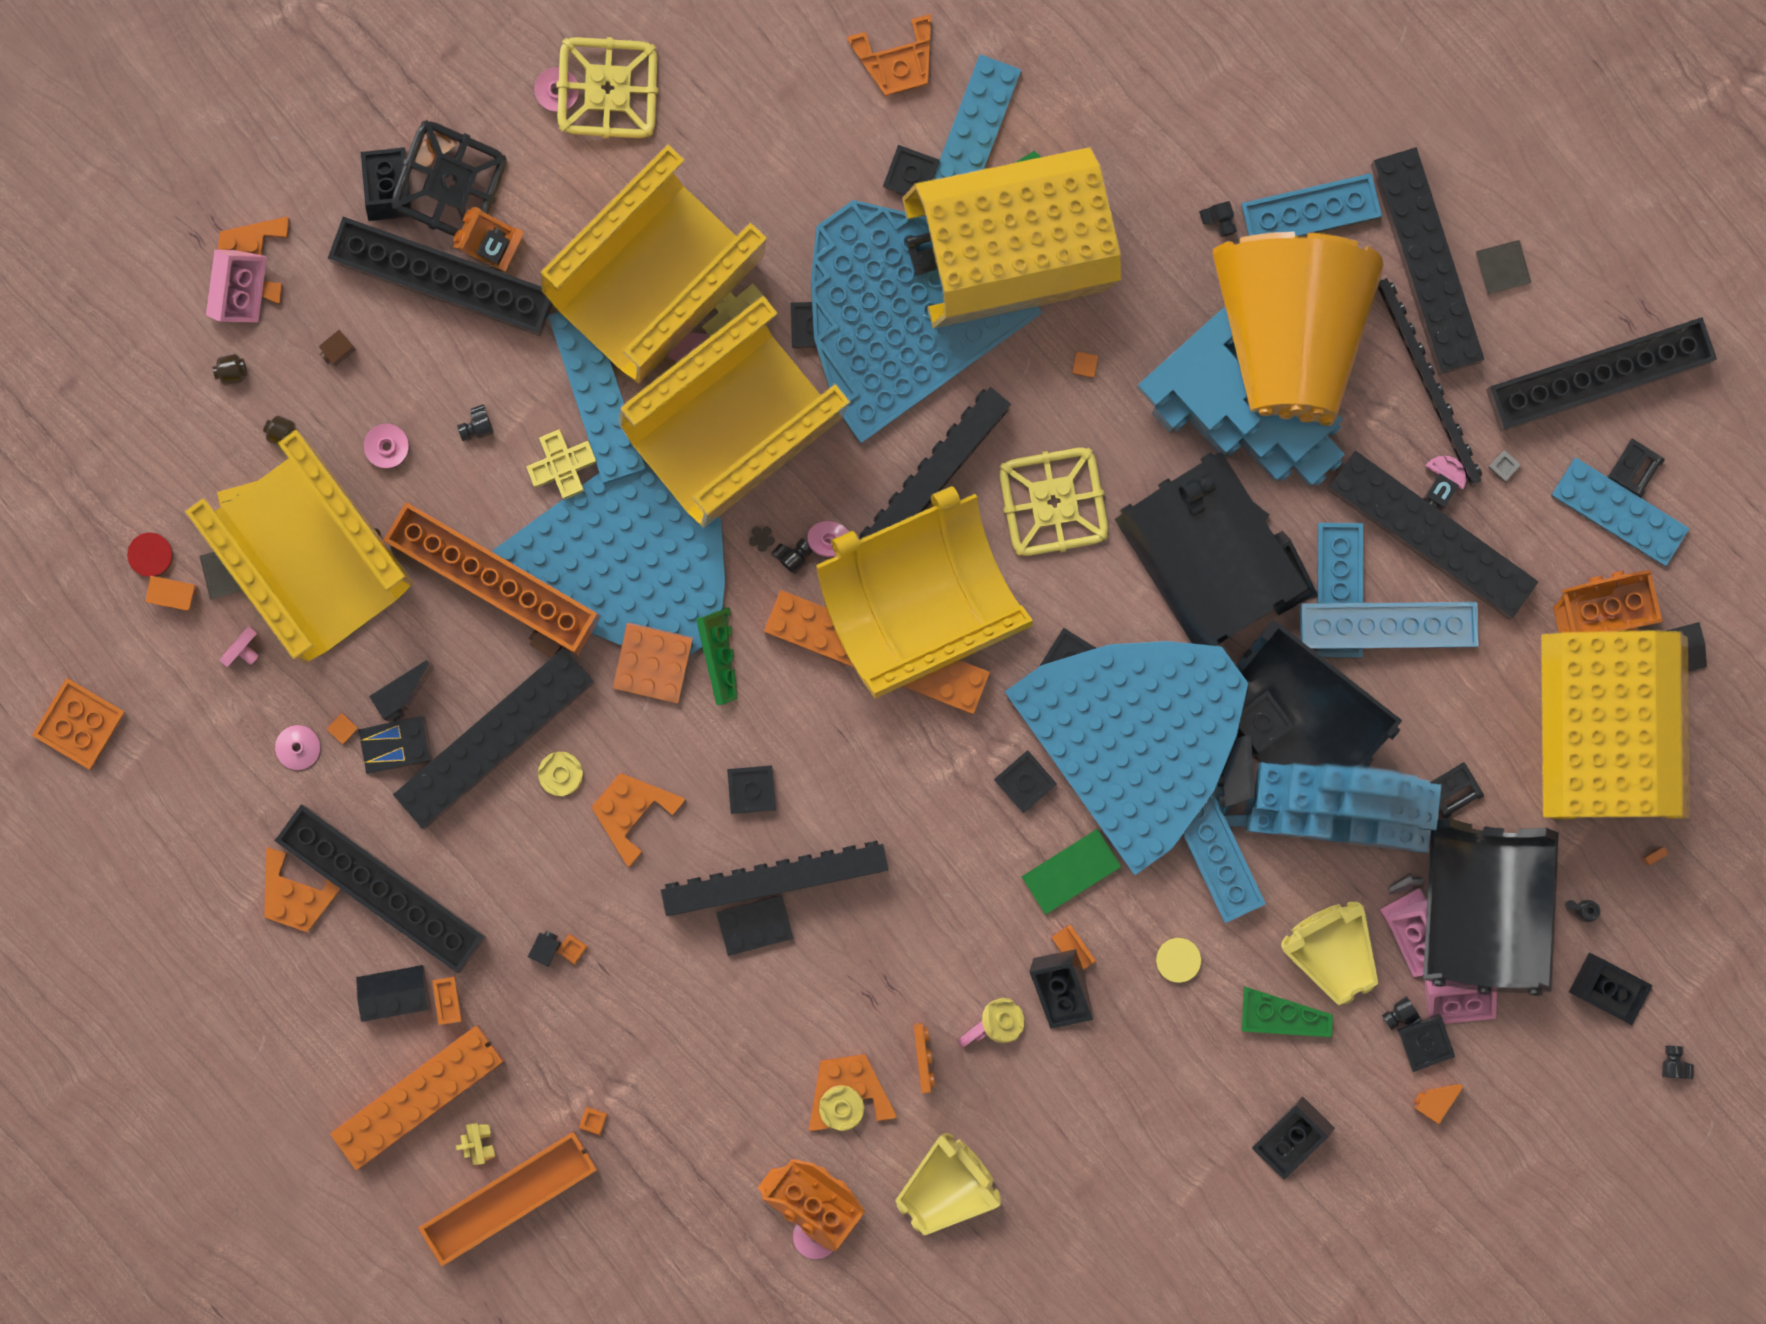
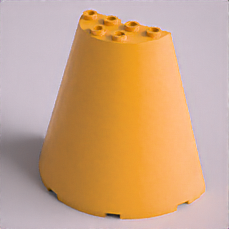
M1295 232L1252 235L1240 238V244H1233V242L1228 241L1213 248V258L1250 411L1259 412V415L1262 416L1278 415L1281 419H1292L1293 416H1297L1300 422L1309 423L1315 421L1320 422V425L1323 426L1333 425L1338 416L1383 273L1384 262L1381 255L1369 246H1366L1365 250L1359 248L1358 242L1355 240L1318 233H1308L1307 238H1298V236H1295Z

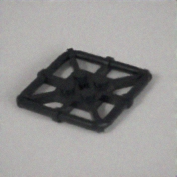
M422 121L416 131L407 158L403 159L402 165L404 166L393 192L391 206L401 214L428 225V228L432 230L438 229L451 236H455L459 230L458 228L439 221L445 204L457 209L463 222V217L467 212L465 205L469 194L483 200L481 211L488 214L491 205L495 203V194L504 173L507 158L505 154L502 155L497 149L470 138V135L467 133L461 134L436 122ZM434 131L459 142L455 158L442 153ZM425 134L435 155L430 169L415 162ZM467 146L494 158L476 167L462 162ZM497 165L487 193L472 187L478 172ZM412 169L427 175L422 190L401 199ZM451 175L453 176L452 181L455 184L448 187L446 186L445 178ZM422 196H428L438 201L432 217L411 209L404 204Z

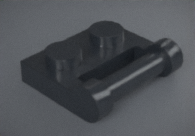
M930 232L914 237L912 235L906 236L905 240L915 276L939 270L934 248L916 252L915 245L932 241Z
M1632 438L1607 477L1642 498L1645 494L1644 489L1659 465H1663L1665 459ZM1649 458L1651 463L1638 484L1635 485L1632 483V480L1645 459Z
M1465 762L1429 782L1441 785L1439 810L1445 819L1452 817V813L1475 799L1480 800L1484 797V793ZM1467 786L1471 787L1472 791L1446 806L1445 799Z

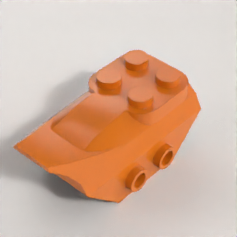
M1623 570L1611 573V578L1603 579L1602 575L1589 578V583L1563 589L1562 597L1553 606L1558 632L1638 631L1639 627L1663 622L1651 570L1625 574Z
M791 1159L786 1166L772 1168L757 1187L762 1194V1200L782 1213L787 1221L794 1222L800 1226L808 1237L825 1249L834 1252L842 1246L865 1213V1210L845 1182L832 1177L824 1167H818L810 1162Z

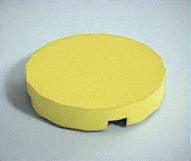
M555 752L542 760L538 769V778L540 785L546 792L554 796H566L579 788L583 778L581 763L575 756L567 752Z
M1169 939L1161 945L1157 952V969L1169 981L1178 983L1188 981L1200 969V951L1188 939Z
M999 998L991 1001L985 1007L982 1014V1024L986 1034L997 1043L1005 1044L1015 1041L1024 1029L1022 1009L1019 1005L1016 1006L1013 1000L1008 998Z
M838 1085L831 1087L824 1093L820 1100L819 1112L821 1119L828 1127L838 1131H846L854 1128L861 1121L864 1113V1103L857 1090L850 1086Z

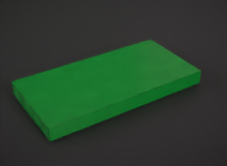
M1096 829L1021 877L1046 915L1119 869L1121 865L1099 830Z

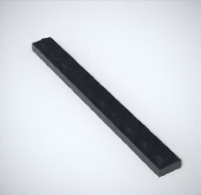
M1385 278L1380 281L1378 290L1454 453L1464 467L1466 478L1471 487L1482 481L1480 478L1482 471L1479 465H1474L1472 461V450L1469 444H1465L1461 437L1464 435L1459 423L1455 424L1452 418L1454 412L1449 403L1446 404L1443 395L1445 393L1441 384H1436L1433 377L1435 375L1433 366L1430 362H1426L1423 356L1426 354L1421 342L1417 343L1415 339L1416 330L1411 322L1408 323L1405 317L1407 314L1405 306L1402 302L1399 303L1395 296L1397 290L1394 283H1389L1388 279Z

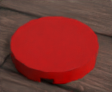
M147 532L138 535L132 540L128 547L127 558L129 565L138 574L146 577L159 576L171 565L173 551L166 538L158 533Z

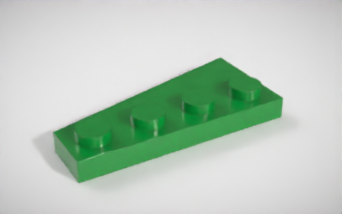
M730 607L696 618L716 705H724L737 699L735 670L731 668L734 651L730 649L729 636H732V626H728L727 615H731Z
M1243 986L1241 1031L1332 1037V1014Z

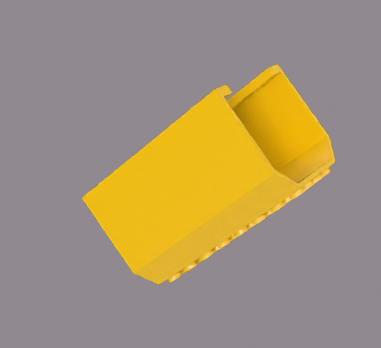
M669 145L540 272L542 292L554 307L617 368L639 384L764 258L767 237L751 222L736 236L690 193L674 174L684 163V159Z
M1090 147L917 183L902 198L907 220L923 216L927 218L942 282L944 303L927 307L932 329L1102 293L1121 280V254L1100 165Z
M764 296L620 407L618 424L632 446L684 510L703 528L844 417L850 403L836 384L820 395L774 339L766 324L777 316L778 313Z
M295 430L278 443L288 456V459L215 511L206 499L202 498L185 512L293 659L307 664L328 652L404 595L415 583L310 441L299 431Z
M1667 631L1574 632L1541 635L1543 818L1562 820L1576 819V817L1666 816V819H1690L1688 638L1681 632Z

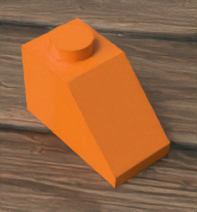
M1454 1083L1425 1089L1424 1092L1420 1091L1413 1101L1415 1103L1413 1108L1439 1124L1464 1086Z

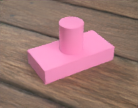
M248 626L220 658V662L228 667L239 655L251 665L259 655L247 644L257 632L251 626Z

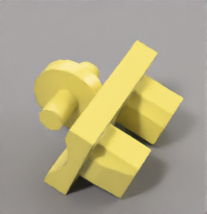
M478 1123L467 1124V1134L460 1135L462 1144L456 1145V1150L463 1149L464 1158L472 1157L473 1165L484 1164L486 1160L495 1157L493 1146L482 1147L480 1139L491 1136L489 1125H478Z

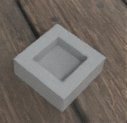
M1503 450L1488 468L1506 482L1521 464Z

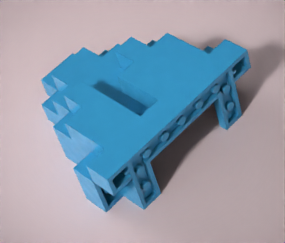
M1225 307L1137 386V389L1155 407L1152 414L1169 433L1172 430L1178 432L1189 421L1218 453L1222 451L1224 456L1228 454L1230 457L1242 446L1274 482L1279 478L1282 481L1285 480L1292 473L1290 470L1292 467L1309 487L1313 483L1318 486L1327 478L1324 473L1330 468L1333 471L1336 470L1343 463L1341 458L1345 454L1327 436L1328 434L1333 436L1342 428L1339 424L1343 419L1339 415L1333 425L1323 426L1320 425V422L1315 421L1309 423L1300 422L1297 416H1293L1292 419H1281L1278 415L1262 416L1259 415V412L1250 411Z
M1258 763L1254 792L1255 799L1251 813L1247 817L1246 831L1428 853L1431 830H1436L1441 785L1431 784L1429 780L1418 779V776L1359 767L1347 768L1331 765L1316 767L1300 764L1277 765Z

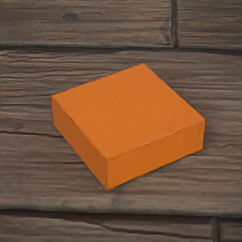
M1076 351L1072 374L1094 378L1098 355Z
M343 713L327 728L343 745L359 729Z
M1665 846L1659 847L1641 859L1645 865H1652L1667 856L1668 851Z
M569 933L557 950V953L575 965L588 946Z
M586 1106L579 1128L601 1135L608 1113Z

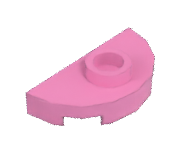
M1438 456L1431 459L1424 466L1435 474L1439 475L1441 473L1457 483L1459 489H1464L1466 473L1463 465L1457 459L1450 456Z
M982 1021L958 1040L962 1048L974 1039L980 1041L987 1035Z

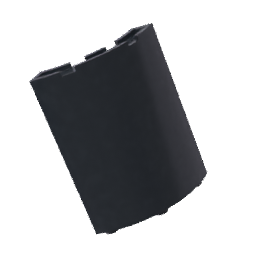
M1222 451L1214 456L1212 453L1205 455L1200 459L1202 463L1173 481L1168 478L1158 484L1160 489L1134 506L1131 503L1119 510L1121 515L1114 519L1191 643L1210 646L1219 645L1240 630L1308 589ZM1208 474L1214 480L1216 490L1209 494L1204 493L1205 510L1195 516H1191L1187 505L1179 495L1178 487L1190 480L1198 482L1201 477Z
M1274 619L1235 665L1248 682L1243 708L1266 691H1269L1295 726L1259 754L1252 746V755L1262 763L1368 768L1374 761L1372 756L1389 738L1393 740L1401 730L1398 726L1403 721ZM1239 728L1236 739L1244 736Z
M1452 818L1437 820L1436 830H1431L1424 980L1432 982V985L1436 987L1451 986L1477 990V993L1482 995H1489L1491 992H1505L1542 996V992H1552L1558 832L1544 827L1518 829V833H1504V828L1485 826L1483 830L1472 829V824Z

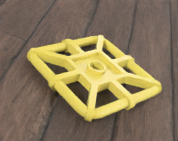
M607 37L606 39L565 38L560 49L559 81L556 82V88H558L557 119L560 126L559 129L569 134L603 136L606 139H609V137H651L655 127L656 94H659V88L657 87L658 57L655 45L642 41L613 40L612 37ZM574 46L606 48L605 65L590 64ZM612 48L644 51L628 66H611ZM569 52L584 67L585 83L568 82ZM649 56L648 87L630 86L631 71ZM605 83H610V86L614 88V90H610L609 94H606L605 90L601 89V86H604ZM567 89L584 90V105L566 120ZM630 93L647 94L646 124L629 107ZM587 110L603 111V127L574 126L572 124ZM610 111L625 112L639 129L609 128Z
M1089 447L1087 449L1072 448L1050 453L1043 451L1039 455L1012 459L1000 465L999 478L1005 505L1003 512L1007 516L1011 543L1016 551L1015 554L1018 556H1032L1060 551L1061 553L1066 552V549L1093 545L1107 540L1109 537L1107 535L1108 521L1103 499L1105 492L1101 488L1097 461L1092 453V449ZM1082 456L1069 476L1052 478L1051 461ZM1087 460L1093 491L1076 495L1073 479ZM1044 463L1047 480L1032 483L1014 471L1013 468ZM1008 475L1029 489L1031 503L1014 506ZM1051 496L1060 499L1057 508H1053L1051 504L1048 505L1047 501L1051 500ZM1094 498L1100 529L1079 516L1077 501ZM1032 509L1035 525L1021 543L1015 512ZM1077 521L1095 535L1064 541L1061 524ZM1055 525L1058 542L1026 547L1040 527Z

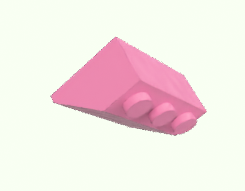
M214 250L206 316L220 322H258L267 257L235 250Z
M1427 900L1416 902L1387 917V921L1413 977L1422 976L1424 972Z
M1425 980L1424 991L1427 1018L1440 1014L1444 1024L1496 1019L1497 992L1482 995L1478 994L1477 990L1451 986L1436 987L1432 985V982Z

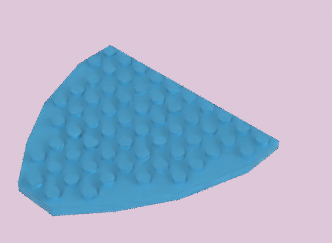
M852 200L816 226L810 281L813 335L829 389L836 384L850 401L843 419L859 442L862 443L1035 319L1042 312L1037 306L932 329L927 307L944 303L939 270L915 276L905 237L909 235L914 237L930 232L928 222L919 217L907 220L906 213L903 211ZM932 241L915 245L916 252L933 248Z
M644 459L645 471L603 484L600 473H598L583 484L585 492L566 500H561L492 550L496 555L598 613L601 618L591 634L621 646L626 624L630 622L693 637L690 657L702 648L696 618L723 609L725 568L720 516L703 528L684 510Z
M1161 641L1109 644L1047 663L1035 669L1007 689L1005 693L1134 875H1137L1173 849L1214 793L1237 737L1248 682L1223 647Z

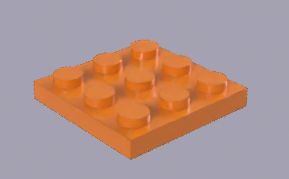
M627 622L613 688L679 703L693 637Z
M66 677L32 736L87 769L92 770L126 712Z
M922 1022L913 1023L921 1092L930 1093V1087H935L933 1071H928V1064H932L931 1050L926 1049L925 1042L929 1041L928 1027H923Z

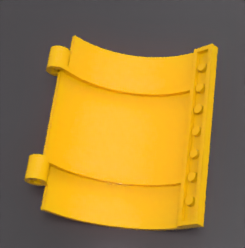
M950 486L932 494L931 501L934 507L860 540L854 531L832 539L831 545L836 557L816 565L821 592L835 631L852 665L875 699L1033 626L1032 618L1015 599L994 559L984 532L978 496L976 494L960 500L956 489Z

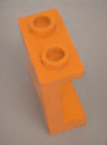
M472 207L471 210H467L463 217V222L465 223L462 229H459L454 236L453 242L455 244L453 248L499 272H506L524 231L503 223L482 212L478 207ZM494 227L507 233L505 238L509 239L497 264L476 254L487 230L493 231Z

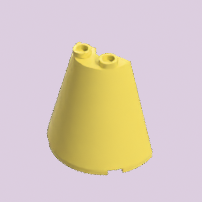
M1348 902L1346 907H1341L1340 904L1333 905L1311 915L1292 929L1293 934L1290 937L1285 936L1281 944L1284 953L1338 1005L1348 1004L1354 1000L1356 993L1360 991L1363 994L1368 993L1374 989V986L1378 985L1365 910L1362 904L1358 902Z
M944 1133L937 1139L895 1200L899 1211L902 1214L908 1213L913 1219L911 1224L918 1232L921 1231L924 1236L993 1210L1001 1204L999 1190L993 1189L994 1179L985 1165L960 1139L954 1141V1136L950 1133Z

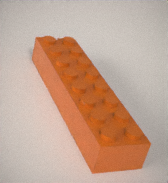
M479 1025L474 1026L330 1133L355 1170L363 1167L505 1062L494 1045L487 1048L485 1044L489 1043L490 1039Z
M575 1130L418 1227L441 1267L599 1169L589 1152L584 1154L582 1151L586 1147Z

